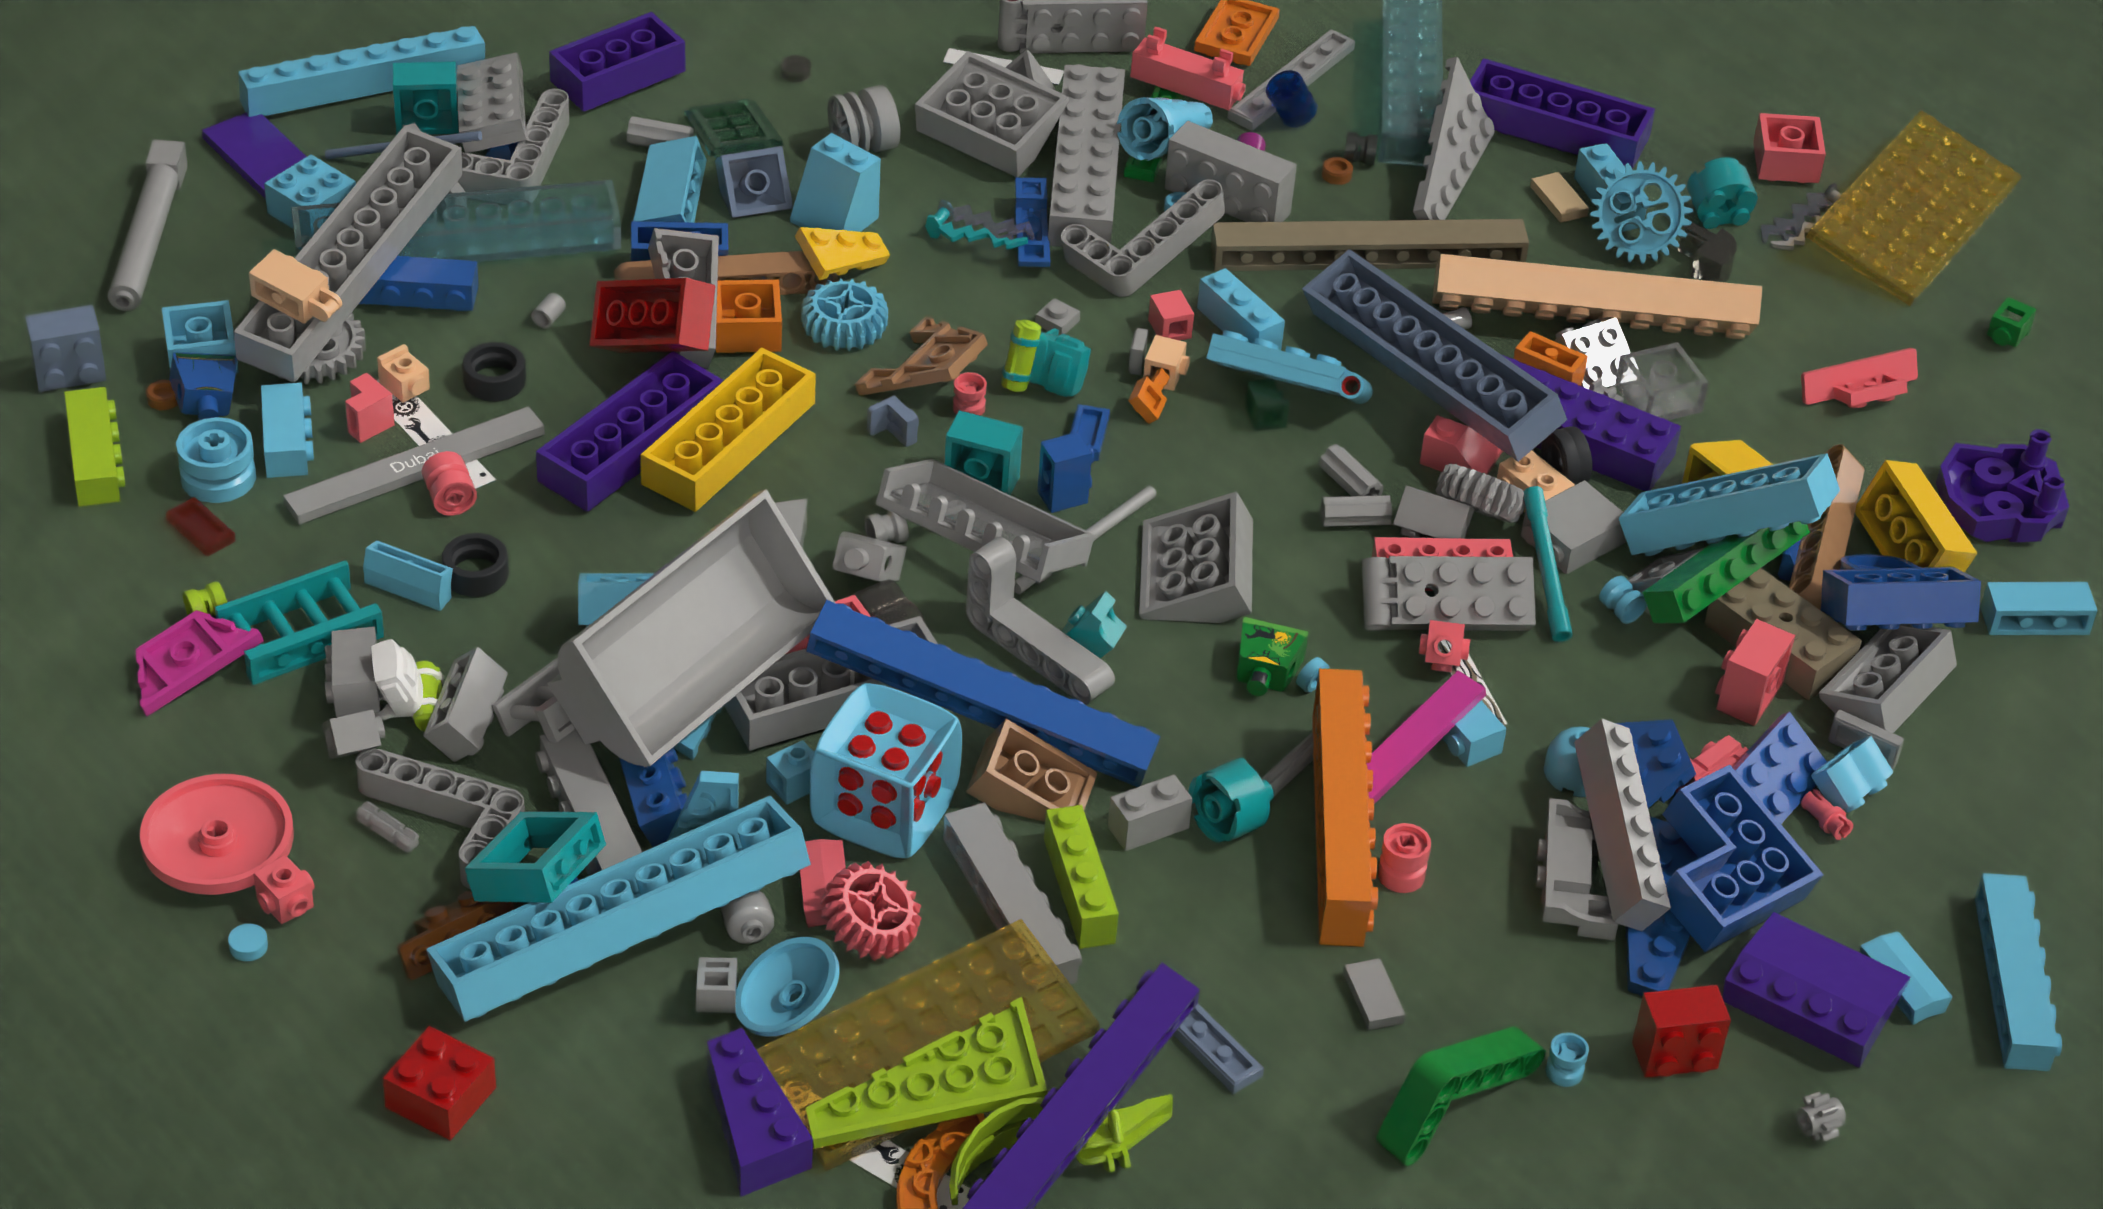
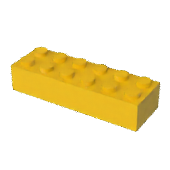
M760 348L640 454L641 485L694 512L698 511L815 404L816 373L764 348Z

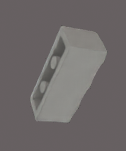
M375 627L332 631V645L325 646L327 664H325L327 680L325 682L326 698L328 704L334 703L336 717L372 709L374 713L380 712V690L374 679L371 646L377 644Z
M478 646L455 659L423 736L453 762L467 755H475L484 744L483 736L487 727L494 719L492 704L502 697L504 693L503 685L508 673Z

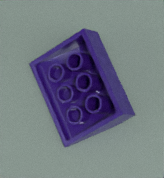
M1773 912L1742 950L1725 978L1723 1001L1860 1068L1911 977Z

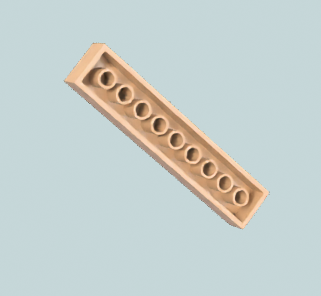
M1441 254L1436 264L1432 303L1439 304V308L1444 310H1455L1459 306L1471 307V311L1475 313H1490V309L1503 310V315L1512 317L1522 316V312L1533 313L1535 318L1542 320H1552L1554 316L1567 317L1566 321L1572 323H1585L1586 319H1600L1603 322L1617 318L1618 322L1630 323V328L1645 330L1649 329V325L1661 326L1662 331L1679 333L1681 329L1694 330L1695 335L1712 336L1713 332L1726 333L1725 337L1730 339H1744L1745 335H1750L1759 325L1762 286Z

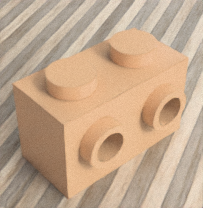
M1532 450L1519 462L1510 457L1499 463L1497 479L1515 485L1523 491L1532 486H1539L1543 489L1545 501L1575 486L1574 483Z

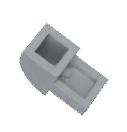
M699 957L696 985L697 1012L736 1013L737 958Z

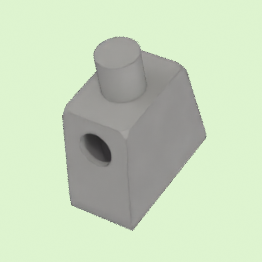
M843 531L839 536L832 569L876 581H898L907 547ZM888 556H889V563H888V566H887V568H886V570H885V569H884L885 562H886V559H887Z

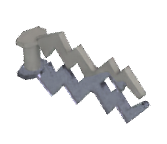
M1835 183L1829 185L1825 193H1806L1808 205H1791L1793 219L1774 217V225L1761 224L1762 243L1767 245L1769 234L1781 235L1783 241H1771L1770 247L1794 250V244L1805 245V232L1825 234V227L1839 230L1845 219L1853 218L1857 208L1856 199L1853 197L1849 200L1838 192L1837 184ZM1834 204L1839 208L1831 209L1832 217L1820 216L1819 207L1827 209L1828 206ZM1804 216L1815 217V223L1805 222ZM1786 230L1794 231L1795 235L1785 234Z

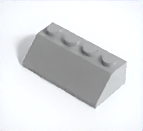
M1900 624L1899 629L1895 630L1880 629L1819 692L1820 699L1835 714L1840 709L1894 733L1957 666L1951 630L1935 627L1920 629L1912 627L1911 624Z

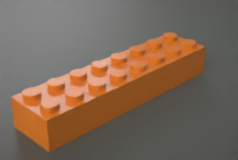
M1319 668L1312 710L1319 945L1364 947L1366 932H1373L1374 910H1377L1378 887H1373L1372 880L1376 879L1377 858L1371 857L1370 851L1375 849L1376 830L1375 828H1370L1369 822L1373 821L1374 799L1369 798L1368 793L1372 792L1373 770H1368L1366 764L1371 763L1372 742L1367 741L1365 736L1370 734L1371 715L1370 713H1365L1364 707L1369 705V685H1363L1362 670Z

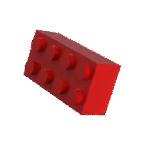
M690 278L597 281L590 346L617 353L708 351L715 285Z

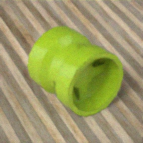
M218 581L206 584L204 589L201 590L193 588L182 592L183 604L187 615L197 610L216 617L215 607L227 603L225 593Z

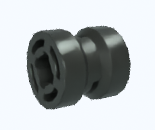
M1347 132L1344 159L1351 163L1358 160L1363 161L1365 165H1374L1378 135L1368 134L1364 137L1359 136L1357 132ZM1358 145H1361V151H1358Z

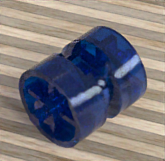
M1293 70L1282 71L1268 82L1266 95L1286 126L1300 127L1309 123L1314 118L1318 109L1317 102L1298 72Z

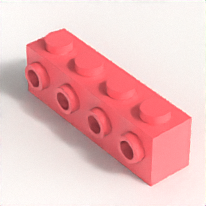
M1374 537L1372 557H1513L1510 539ZM1425 588V591H1433L1430 588Z

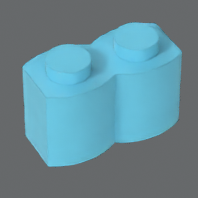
M1868 736L1847 746L1833 759L1813 772L1811 777L1822 795L1834 807H1841L1845 809L1846 813H1849L1865 803L1863 797L1867 793L1872 795L1888 785L1886 779L1893 774V770L1872 736Z

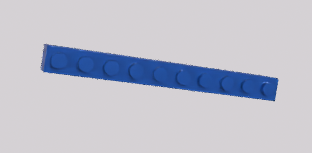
M826 600L810 632L806 652L994 729L1005 719H1008L1087 767L1136 787L1141 786L1161 737L1143 726H1134L1118 719L1111 713L1100 712L1090 708L1077 699H1068L1052 692L1045 686L1034 685L1024 681L1011 672H1002L985 665L984 662L977 658H968L952 651L945 645L934 644L919 638L911 631H902L886 624L879 618L868 617L853 611L845 604H836Z

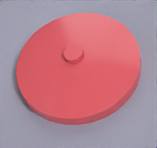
M236 774L204 775L173 786L151 804L143 817L140 827L142 854L151 872L173 888L202 895L227 894L254 886L253 872L285 855L288 856L294 840L292 814L284 798L269 785L254 778Z

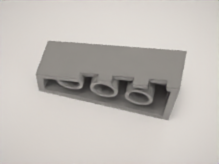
M654 228L648 251L655 279L690 278L715 285L708 351L676 352L700 367L709 368L716 349L719 236Z

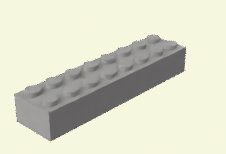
M1081 64L1065 65L1062 94L1069 96V102L1059 117L1048 232L1050 246H1062L1061 232L1065 227L1072 224H1081L1111 244L1119 151L1117 132H1120L1121 124H1117V121L1122 111L1125 69L1090 67Z

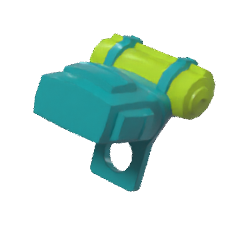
M1025 319L1016 320L1010 335L1011 341L1006 362L1002 369L1001 385L1008 390L1020 392L1025 391L1029 382L1042 385L1045 387V390L1064 397L1073 396L1082 389L1088 370L1091 348L1086 347L1083 341L1069 335L1060 334L1058 336L1059 330L1056 328L1045 333L1041 332V326L1036 322Z

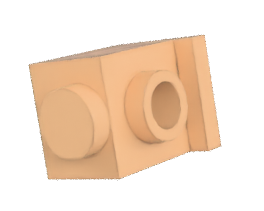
M405 344L377 357L379 383L401 402L404 403L430 389L429 369L409 353L408 346Z

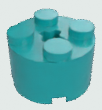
M1730 157L1713 159L1704 164L1706 168L1701 172L1697 173L1695 170L1691 174L1687 182V191L1689 196H1691V201L1698 218L1706 229H1713L1719 224L1729 223L1740 226L1750 220V213L1757 204L1758 196L1746 167L1739 164L1738 160Z
M1241 757L1194 777L1188 791L1193 798L1192 804L1195 803L1198 815L1193 816L1198 827L1208 838L1219 843L1222 841H1232L1264 826L1270 814V800L1274 796L1270 783L1262 780L1248 762Z

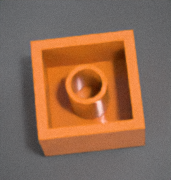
M779 279L718 280L716 353L757 352L760 348L770 352H782V314Z

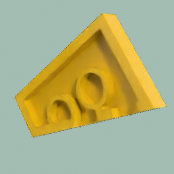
M800 227L795 235L797 242L819 280L827 279L831 273H836L838 276L846 274L851 268L863 270L883 265L890 256L878 233Z

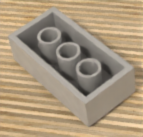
M1187 121L1169 139L1165 189L1172 192L1187 193L1203 180H1215L1222 186L1226 214L1245 222H1283L1291 214L1297 164Z

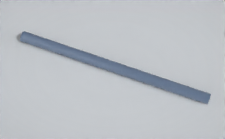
M481 131L434 137L455 144L482 140ZM391 142L330 149L325 151V156L327 159L382 153Z

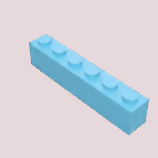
M1982 873L1975 895V904L2004 1068L2050 1071L2055 1056H2060L2062 1038L2060 1033L2055 1032L2056 1007L2054 1004H2050L2049 1000L2051 980L2050 976L2044 973L2046 954L2044 947H2040L2038 941L2040 921L2039 919H2034V892L2029 891L2026 876Z

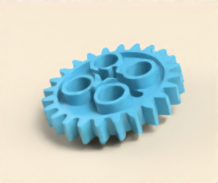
M1642 161L1638 162L1637 170H1632L1629 163H1627L1624 174L1614 169V180L1608 177L1603 178L1607 188H1596V192L1602 198L1592 199L1591 202L1599 207V210L1590 213V217L1599 218V222L1592 225V229H1602V233L1598 236L1597 240L1607 239L1609 241L1605 248L1606 251L1615 246L1618 249L1616 258H1619L1624 252L1628 253L1627 259L1629 263L1633 260L1634 255H1639L1641 264H1644L1646 255H1650L1652 260L1656 262L1658 259L1657 252L1659 251L1666 257L1669 256L1667 246L1670 244L1674 248H1678L1680 245L1675 239L1676 236L1686 238L1687 236L1681 227L1691 226L1692 223L1684 218V215L1693 212L1692 208L1684 207V203L1688 202L1691 196H1681L1680 194L1686 185H1674L1677 174L1670 178L1665 177L1667 167L1661 169L1659 173L1655 172L1654 162L1651 163L1648 170H1644ZM1648 185H1655L1660 189L1661 197L1656 201H1649L1644 197L1643 189ZM1619 194H1624L1629 197L1631 205L1626 210H1617L1613 205V198ZM1664 202L1669 205L1668 208L1647 213L1646 220L1641 221L1639 216L1619 223L1614 221L1616 217L1636 212L1637 205H1642L1643 209H1648ZM1657 215H1664L1669 219L1670 226L1665 231H1658L1653 227L1652 219ZM1627 224L1636 225L1640 235L1635 240H1626L1622 235V228Z

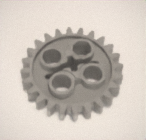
M353 313L348 316L302 373L300 378H303L305 384H308L311 378H316L318 383H322L323 376H328L330 379L335 380L336 372L346 375L347 367L356 368V360L363 359L362 352L366 351L364 328H361V321L354 320Z

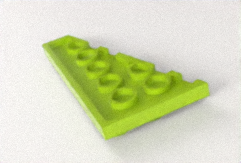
M1022 997L1010 1002V1008L996 1015H993L991 1012L979 1018V1024L963 1032L954 1031L903 1057V1063L887 1071L883 1067L872 1073L870 1080L854 1088L846 1086L807 1106L806 1113L814 1149L990 1112L1022 1098H1045L1047 1087Z

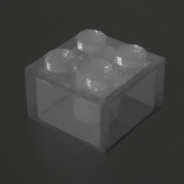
M1678 342L1621 355L1615 380V386L1630 406L1666 420L1703 412L1709 385L1707 379Z

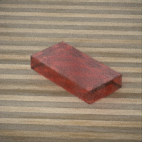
M195 497L166 512L167 521L207 557L236 542L235 532Z

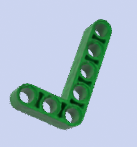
M1512 1026L1424 1053L1411 1067L1378 1131L1376 1141L1405 1166H1411L1426 1151L1452 1100L1531 1075L1543 1062L1546 1050L1517 1026Z

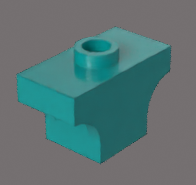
M1105 591L1085 608L1082 605L1078 606L1069 616L1062 632L1101 659L1115 647L1127 625L1115 615L1113 604L1116 600Z

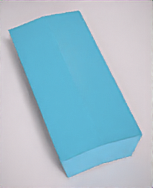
M375 541L365 548L363 564L364 583L441 611L452 598L451 579L453 568L380 541Z
M1898 931L1881 935L1860 946L1861 954L1911 977L1896 1005L1913 1025L1928 1017L1946 1012L1953 996Z

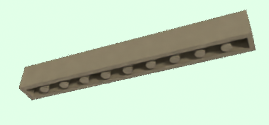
M1523 219L1216 222L1212 225L1210 249L1214 271L1224 268L1229 271L1325 270L1349 249L1378 269L1436 268L1441 254L1526 262L1529 240Z

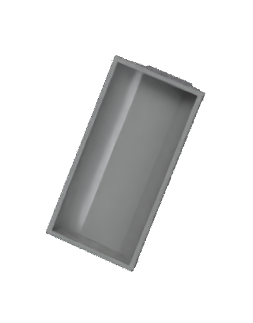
M765 489L750 497L742 506L676 558L662 566L653 576L578 635L573 636L564 643L558 653L560 674L547 684L585 745L601 741L621 759L635 765L651 766L810 634L826 600L834 603L835 601L769 492Z

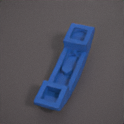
M1015 177L1016 238H1028V244L1016 247L1018 266L1050 267V242L1048 241L1047 178Z

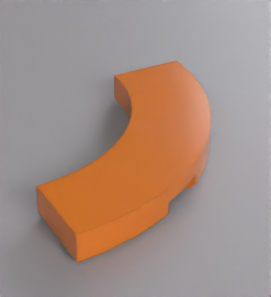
M984 1113L943 1121L937 1125L936 1130L924 1139H919L904 1161V1166L897 1183L896 1209H939L937 1203L939 1185L945 1174L952 1167L961 1144L975 1127L985 1119Z

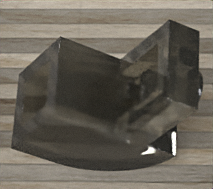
M1693 222L1691 226H1683L1682 230L1685 231L1687 236L1686 238L1680 237L1678 251L1694 259L1691 277L1697 280L1726 282L1731 276L1737 251V243L1734 237L1724 229L1714 234Z

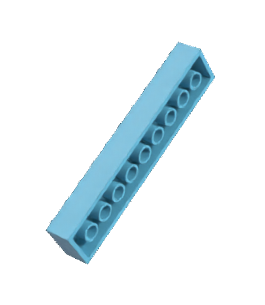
M767 796L572 883L552 903L530 902L427 948L437 984L465 1022L472 1018L481 1017L496 1007L516 1001L523 995L543 986L552 985L560 978L578 970L587 969L593 963L613 954L622 953L635 944L646 939L655 938L668 929L690 922L697 916L712 909L726 906L734 899L750 892L759 891L765 885L783 877L792 876L798 870L811 865L802 828L771 796Z

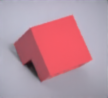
M368 373L351 380V398L345 401L347 429L351 436L359 443H362L395 425L392 393Z

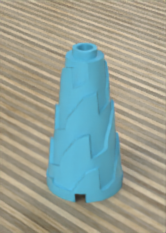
M1162 97L1137 98L1126 104L1120 112L1117 124H1121V132H1117L1122 147L1130 156L1138 160H1152L1167 154L1169 139L1187 121L1210 129L1213 124L1212 112L1208 106L1200 102H1187L1185 100Z

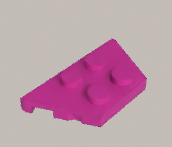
M196 610L136 648V662L139 666V671L137 672L138 684L141 688L142 696L140 706L144 714L149 716L244 655V651L264 642L260 631L255 628H251L250 631L236 628L233 621L223 618L215 619L210 614Z

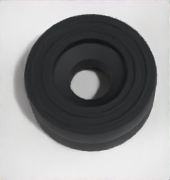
M1573 426L1556 429L1542 441L1541 454L1543 460L1575 485L1584 480L1586 482L1590 480L1592 456L1588 442L1580 429Z

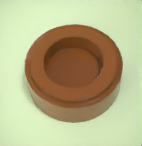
M1333 157L1324 161L1322 178L1326 182L1334 185H1343L1352 179L1353 165L1348 160L1341 157Z
M158 380L147 387L146 396L150 407L156 410H169L178 405L169 380Z

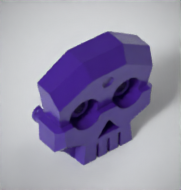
M2033 430L2030 433L2028 445L1999 444L1997 448L1962 443L1954 444L1940 465L1936 486L1939 497L1961 528L1973 537L1986 542L2008 538L2009 542H2041L2042 538L2051 528L2062 529L2070 506L2064 489V479L2060 476L2057 463L2046 457L2048 446L2052 440L2050 438L2051 435L2047 431Z

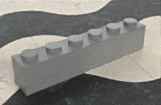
M1601 719L1579 737L1574 744L1613 922L1643 931L1671 909L1630 728Z
M576 729L558 742L548 741L545 734L539 736L540 751L535 753L537 766L540 773L546 772L548 776V789L552 798L558 797L559 811L597 812L606 846L585 867L587 874L593 875L642 853L591 744L585 745Z
M985 802L945 814L943 840L1035 995L1037 996L1077 983L1078 968L1082 964L1080 951L1066 937L1061 919L1059 917L1055 918L1052 914L1048 898L1043 891L1039 892L1030 868L1027 865L1023 866L1018 857L1015 843L1006 838L999 817L996 814L992 815Z

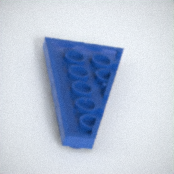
M1650 816L1665 884H1667L1676 870L1699 858L1669 822ZM1670 909L1643 931L1625 926L1627 938V988L1629 992L1643 996V993L1664 991L1669 990L1691 935Z

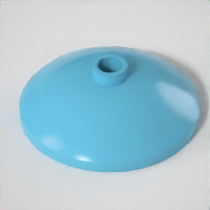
M796 937L780 942L762 953L745 971L736 989V1015L739 1021L751 1033L766 1037L791 1033L810 1023L829 1003L838 983L839 962L833 950L825 942L817 938Z

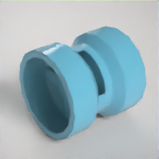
M1624 576L1614 577L1607 582L1599 595L1600 601L1607 608L1614 609L1616 617L1625 624L1638 619L1647 607L1644 595L1640 591L1633 590V585Z
M1561 1033L1552 1039L1549 1050L1550 1056L1548 1057L1545 1069L1550 1081L1559 1086L1571 1087L1582 1080L1589 1052L1588 1043L1584 1038L1574 1033Z

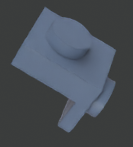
M895 395L867 409V432L870 435H875L887 429L905 447L917 443L918 417L912 409L907 408Z

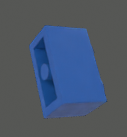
M1078 432L1041 442L1037 492L1051 513L1088 503L1089 489L1092 488L1090 473L1091 464L1094 463V452L1090 444H1086Z

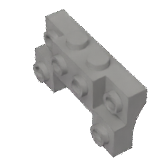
M1549 798L1546 812L1545 839H1539L1536 856L1537 861H1543V866L1537 867L1535 888H1542V921L1578 926L1577 936L1615 940L1618 923L1613 922L1608 897L1589 894L1592 855L1599 856L1590 812L1573 805L1568 800Z

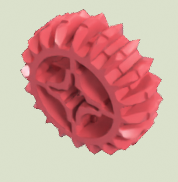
M869 861L861 866L855 862L849 865L847 869L839 870L826 885L825 894L822 896L820 903L824 906L821 917L829 920L825 930L835 931L836 933L834 942L842 940L847 944L846 952L855 949L858 951L859 958L869 953L873 961L880 959L882 956L888 960L896 953L899 954L907 948L909 943L916 937L917 928L922 920L918 915L921 905L914 902L916 892L906 889L908 880L900 882L896 878V870L890 873L885 872L883 863L874 869Z

